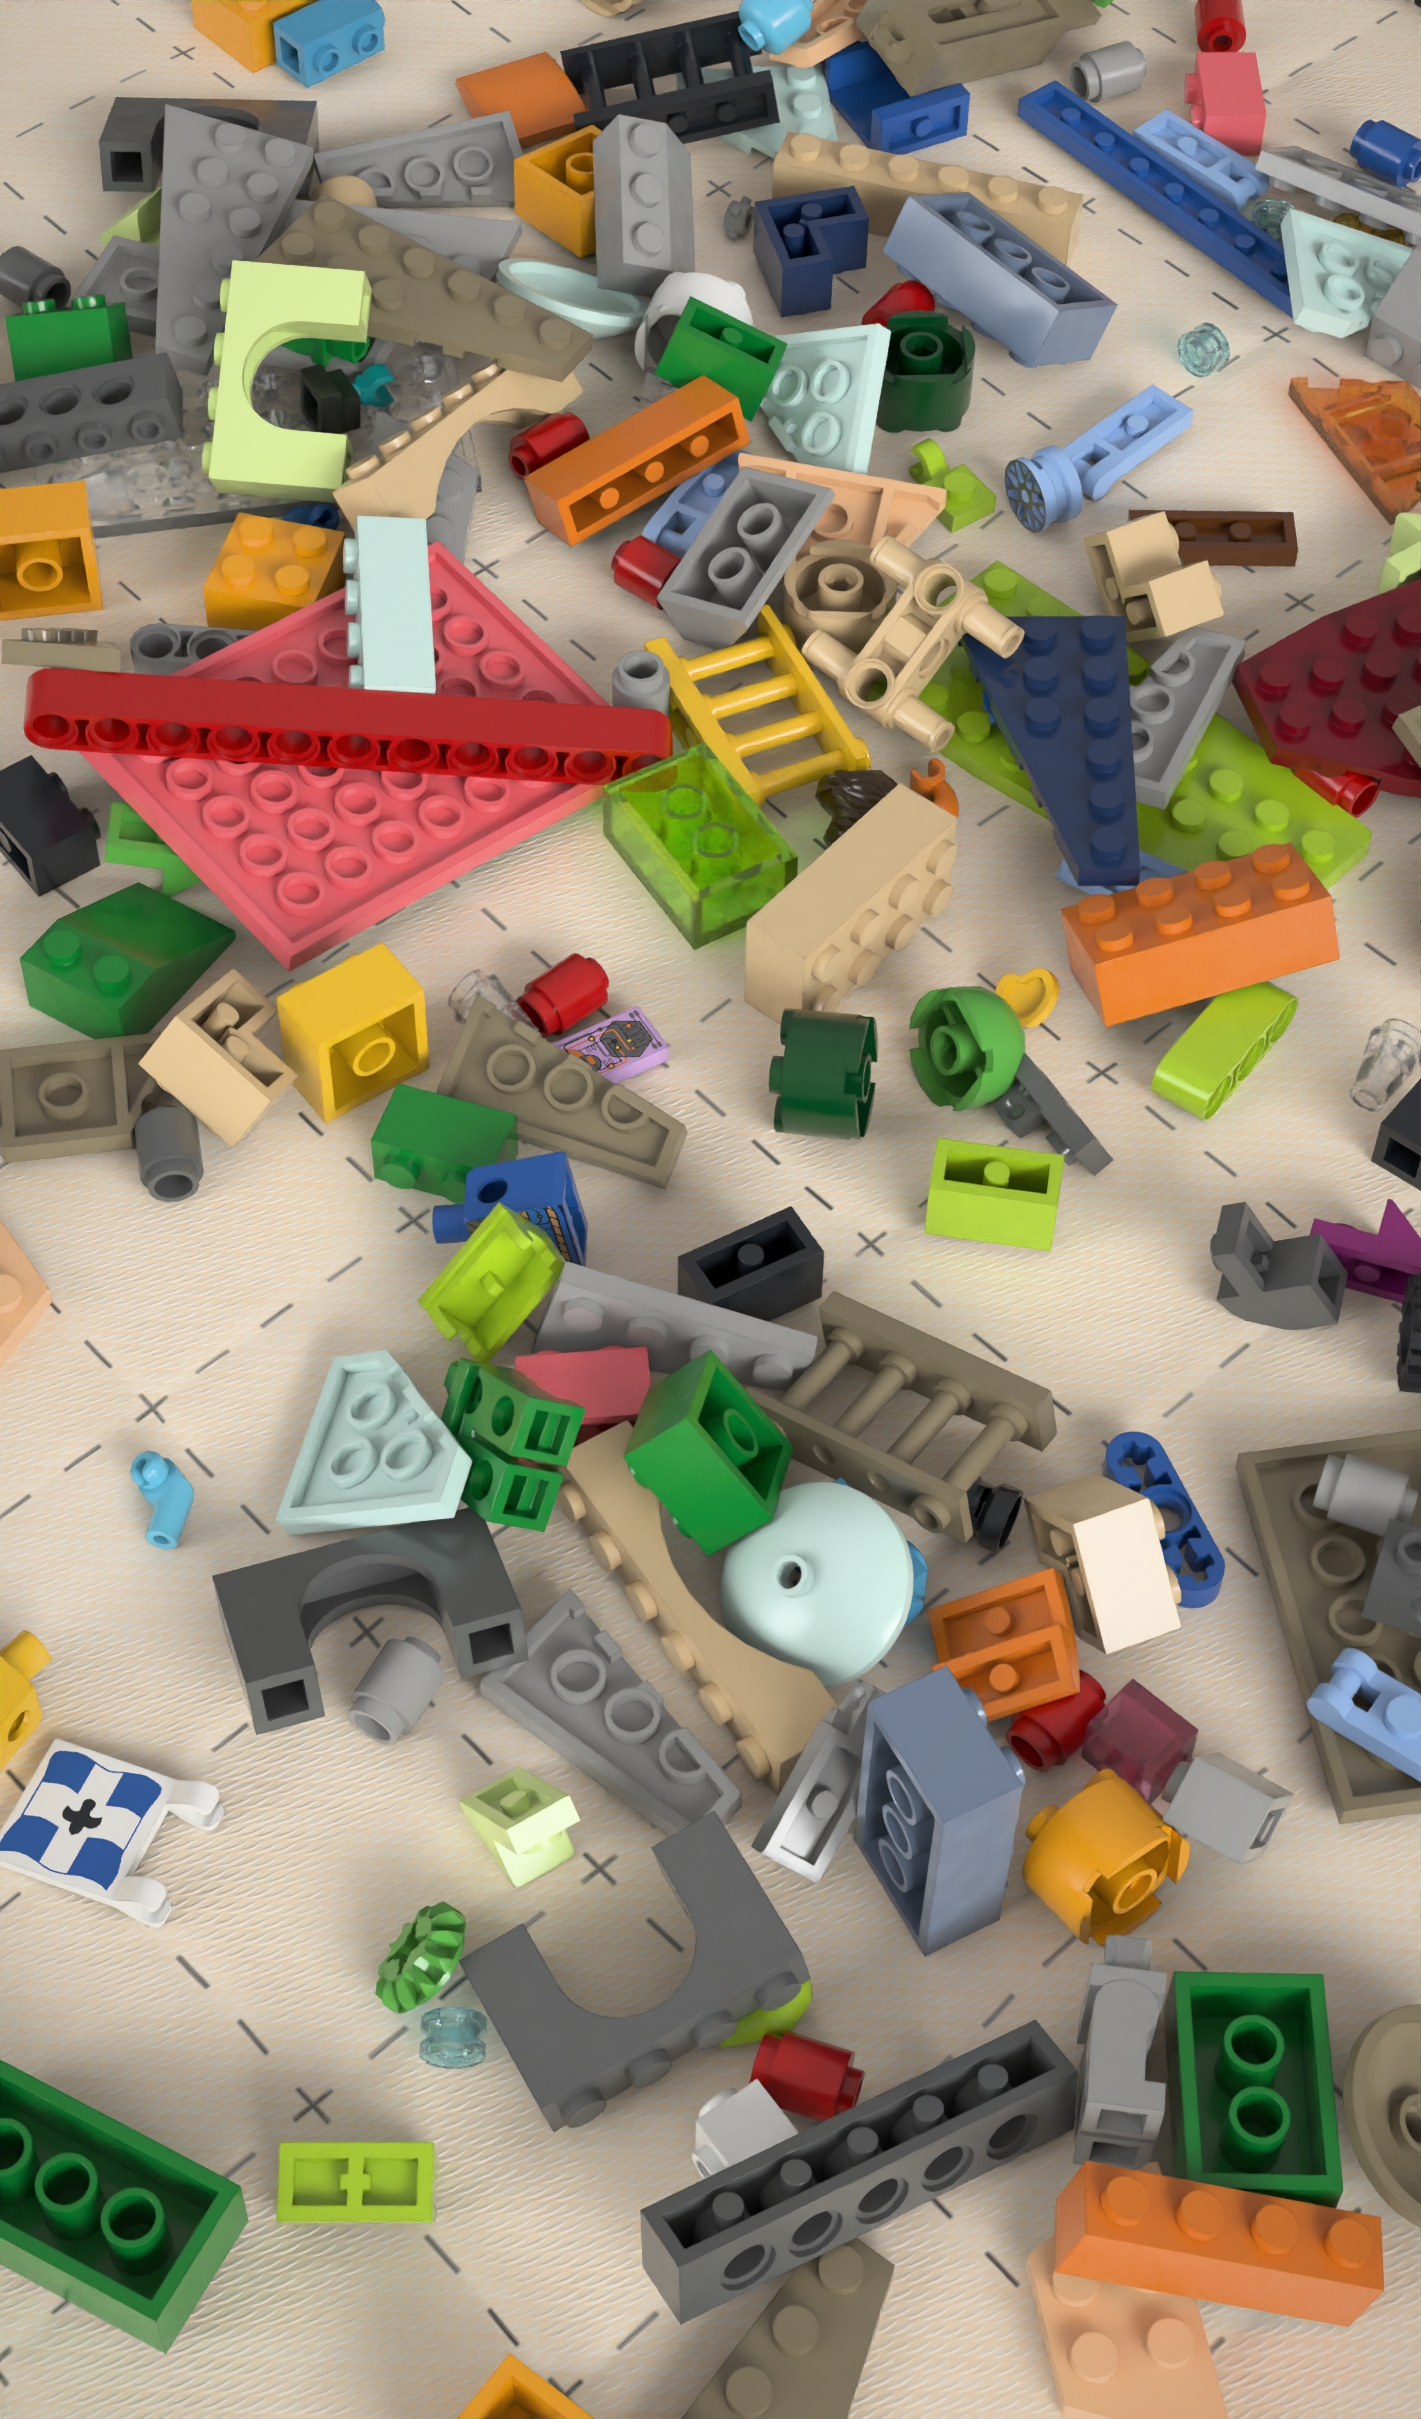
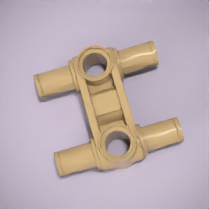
M886 535L874 547L870 555V563L906 589L859 654L853 652L824 630L818 629L805 642L801 655L836 681L840 696L861 710L869 718L884 728L894 729L899 727L928 749L937 753L949 742L955 731V726L918 699L923 689L964 634H970L1003 658H1008L1019 647L1025 632L987 604L988 598L984 590L964 577L955 567L944 563L940 559L929 558L925 560L892 536ZM957 586L954 600L946 606L936 607L940 592L947 587ZM880 680H887L885 694L876 701L868 702L870 688Z

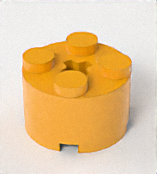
M1103 1769L1086 1783L1080 1793L1071 1798L1061 1808L1057 1805H1049L1038 1812L1030 1821L1025 1835L1032 1844L1023 1863L1022 1877L1025 1884L1082 1943L1088 1945L1089 1937H1092L1102 1946L1106 1943L1107 1935L1126 1936L1144 1923L1159 1908L1162 1902L1153 1893L1162 1884L1166 1876L1175 1884L1178 1883L1188 1864L1190 1846L1188 1841L1173 1826L1162 1821L1163 1816L1126 1780L1121 1779L1113 1770Z

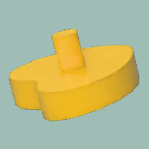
M1034 968L1023 976L1013 973L1004 975L996 986V994L1008 1002L1018 1016L1022 1027L1034 1028L1042 1023L1053 1010L1058 999L1059 985L1057 978L1052 972L1043 968Z

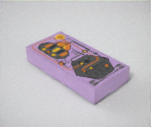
M638 1006L553 1043V1045L568 1054L571 1052L590 1064L594 1071L615 1084L669 1060L668 1045Z

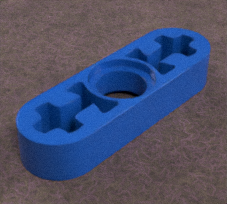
M1125 1432L1111 1440L1106 1450L1103 1476L1148 1497L1157 1507L1171 1509L1179 1516L1182 1524L1174 1530L1165 1531V1538L1160 1540L1165 1564L1169 1565L1175 1573L1181 1590V1602L1176 1605L1185 1608H1201L1210 1604L1219 1594L1225 1571V1562L1165 1450L1155 1438L1142 1432ZM1131 1458L1136 1466L1146 1464L1143 1478L1146 1489L1141 1493V1478L1133 1466L1122 1467L1123 1459ZM1185 1545L1184 1558L1194 1573L1205 1571L1203 1581L1196 1582L1191 1574L1180 1576L1183 1558L1179 1549Z

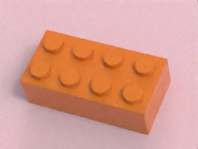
M1291 842L1283 845H1264L1257 848L1252 854L1225 862H1206L1199 865L1194 871L1173 877L1150 878L1142 881L1135 888L1111 895L1097 894L1088 896L1076 905L1060 909L1071 971L1105 1027L1340 959L1332 896Z

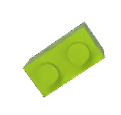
M937 1137L924 1234L1051 1252L1065 1155Z

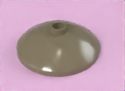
M1413 2004L1399 2007L1380 2015L1371 2021L1360 2033L1346 2063L1343 2080V2108L1347 2131L1354 2153L1368 2180L1389 2206L1403 2218L1421 2228V2004Z

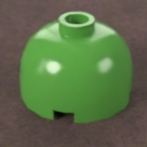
M980 986L946 987L931 990L918 1000L910 1018L909 1030L919 1028V1047L909 1049L910 1059L918 1083L931 1102L939 1107L950 1105L954 1107L953 1111H964L994 1102L1007 1093L1018 1079L1015 1073L1026 1049L1024 1030L1018 1016L1008 1002L996 993Z

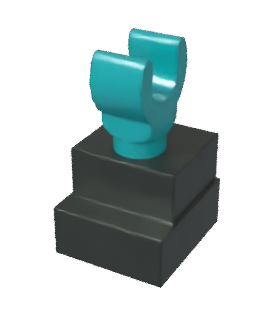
M383 363L370 366L362 375L356 376L353 382L349 381L342 369L326 372L321 364L300 369L301 412L315 432L342 434L361 428L360 404L380 408L386 407L395 401L386 386L383 385L393 382L395 378Z

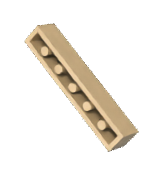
M788 131L773 161L772 199L855 186L869 217L868 233L889 237L906 199L910 195L969 192L1067 267H1069L1078 245L1084 194L1065 191L1059 187L1037 185L1015 180L1008 176H995L967 170L957 165L939 164L916 159L910 155H897L869 149L859 144H846L818 138L812 134H799Z

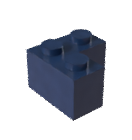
M855 186L755 202L753 253L781 317L805 315L811 312L831 309L833 274L866 268L869 217Z

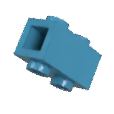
M319 0L274 22L277 65L304 87L308 88L385 50L383 30L385 16L382 7L375 0Z

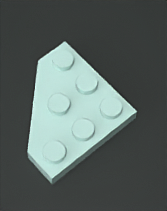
M823 63L803 69L795 68L792 65L763 67L752 65L754 73L769 69L771 71L780 123L720 136L721 140L750 155L758 150L774 159L788 131L799 134H812L818 138L838 142ZM701 68L705 84L734 78L732 68ZM682 72L676 73V90L685 89Z
M1290 208L1280 226L1294 323L1301 325L1310 332H1323L1339 338L1370 326L1374 312L1414 248Z
M877 323L773 336L788 345L775 377L760 406L770 420L768 422L769 426L785 450L792 453L798 463L867 475L891 336L890 330Z
M388 1350L337 1356L332 1361L275 1521L289 1535L454 1518L473 1460Z

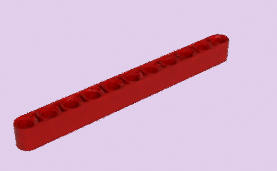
M44 668L36 671L28 678L26 686L24 733L31 743L47 749L632 788H655L664 785L672 779L675 773L671 720L664 713L652 709L115 673L65 668Z

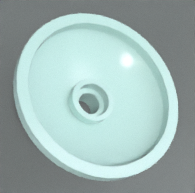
M510 258L501 261L496 272V279L500 286L592 333L593 339H605L636 330L640 327L649 307V303L640 295L597 288L596 274L555 262L530 258Z
M811 1482L787 1488L780 1492L773 1518L730 1544L720 1579V1606L725 1627L742 1642L780 1661L813 1670L826 1689L846 1684L874 1667L888 1653L903 1629L913 1595L914 1575L910 1550L906 1538L893 1516L875 1499L865 1493L845 1485L830 1482ZM800 1566L802 1572L801 1579L795 1587L790 1588L788 1583L789 1575L794 1568Z

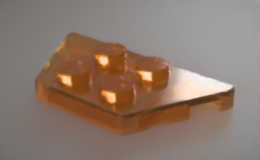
M1308 377L1291 378L1288 396L1389 525L1395 524L1396 516L1399 513L1410 512L1421 501V397L1408 381L1382 380L1372 383L1362 379L1340 378L1339 388L1334 389L1308 387Z

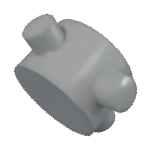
M746 196L742 197L741 202L733 200L726 210L723 227L725 231H728L726 237L730 240L735 241L738 235L745 237L752 227L754 207L750 206L752 200Z

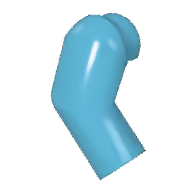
M146 1451L133 1460L130 1469L132 1480L138 1484L139 1491L154 1508L145 1538L149 1543L158 1548L174 1549L179 1543L194 1500V1490L183 1473L169 1458H163L155 1451Z

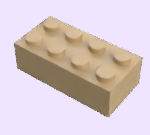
M899 783L747 921L744 1001L780 1025L785 1008L835 1012L844 996L856 985L861 987L868 983L875 974L878 965L893 950L901 951L912 939L916 929L929 916L936 917L941 914L949 904L954 890L951 885L952 866L958 851L955 845L957 817Z

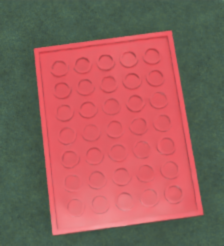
M439 541L428 545L436 680L435 694L611 706ZM345 587L169 676L348 688L350 665L358 664L357 658H347L348 622H356L355 615H345ZM78 751L289 972L618 788L617 786Z

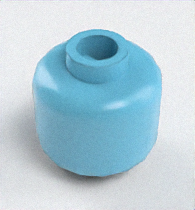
M742 0L739 4V17L742 23L738 27L739 33L752 50L759 51L762 48L770 54L779 55L810 29L812 19L810 12L813 10L812 1Z

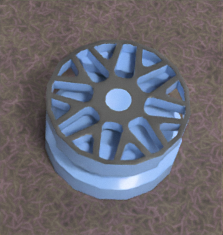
M1051 445L1035 451L1031 459L1020 457L1008 463L1004 479L1006 493L1013 512L1027 530L1033 533L1041 532L1048 529L1054 521L1062 523L1078 517L1083 505L1082 485L1072 461L1061 448Z

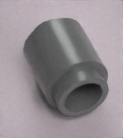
M21 246L12 247L0 255V295L22 308V302L40 299H54L56 308H64L67 305L71 295V285L61 269Z
M163 1105L151 1109L142 1115L134 1126L140 1180L148 1188L149 1194L157 1200L164 1202L185 1200L196 1193L199 1188V1181L204 1174L197 1120L189 1111L171 1105Z

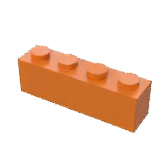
M702 375L525 476L524 481L538 523L572 547L750 444L739 399L711 379Z
M1085 2161L1056 2198L1055 2272L1349 2327L1384 2292L1381 2217Z

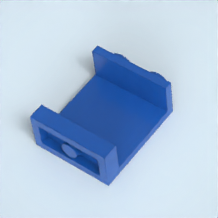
M868 41L845 47L826 58L825 79L830 102L867 148L904 155L967 135L970 93L961 83L910 97Z

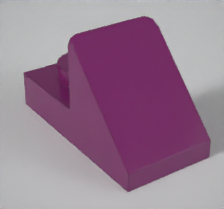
M1387 1200L1378 1235L1357 1230L1347 1224L1331 1223L1314 1218L1310 1235L1321 1234L1348 1272L1345 1288L1399 1303L1405 1301V1289L1410 1275L1421 1274V1238L1393 1200Z

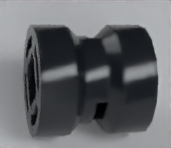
M981 1476L968 1489L967 1498L973 1536L976 1538L979 1546L997 1554L1002 1550L1018 1516L1024 1494L1022 1490L1005 1483L996 1487L983 1482Z

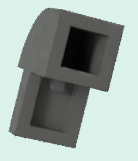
M1246 1202L1223 1205L1216 1234L1212 1236L1210 1242L1212 1261L1217 1270L1222 1272L1217 1295L1218 1302L1229 1312L1245 1321L1285 1330L1338 1324L1348 1272L1323 1236L1315 1234L1273 1241Z

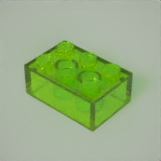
M705 742L603 786L604 836L694 950L746 927L747 921L798 875V855Z

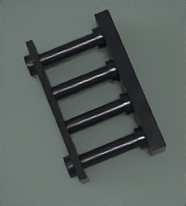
M739 11L560 51L565 74L578 94H585L588 111L573 114L576 131L590 125H594L603 131L620 114L666 123L681 143L687 144L780 123L771 71L769 69L756 73L753 72L750 57L763 54L762 48L759 51H754L742 39L738 27L742 24ZM730 61L734 78L705 84L701 68ZM682 72L685 89L656 95L653 84L654 78ZM633 83L637 100L607 106L604 90Z

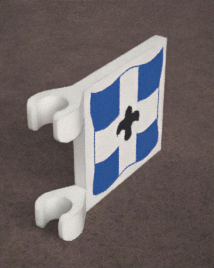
M55 1738L0 1831V1866L113 1906L145 1925L158 1928L165 1923L173 1906L168 1899H165L166 1887L155 1879L133 1876L164 1818L168 1811L197 1828L211 1831L218 1826L224 1815L225 1808L221 1803H218L219 1791L209 1783L197 1780H177Z

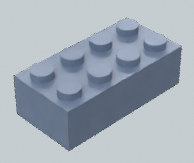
M969 192L908 196L882 251L898 263L897 269L901 274L911 280L924 283L935 292L934 298L940 304L963 313L972 320L971 326L976 332L987 338L999 341L1010 350L1009 356L1015 362L1027 368H1037V366L1051 364L1065 365L1067 362L1090 360L1118 304Z
M947 1665L868 1702L854 1841L924 1956L1000 1920L1004 1893L1008 1886L1007 1876L1010 1859L1014 1853L1013 1842L1016 1825L1020 1820L1019 1808L1022 1791L1026 1785L1024 1771L1014 1752L1008 1746L999 1748L988 1731L987 1716L977 1694L968 1686L961 1688Z

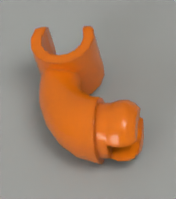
M937 758L930 760L928 764V777H924L916 769H912L910 789L958 819L959 802L955 791L945 781V765Z

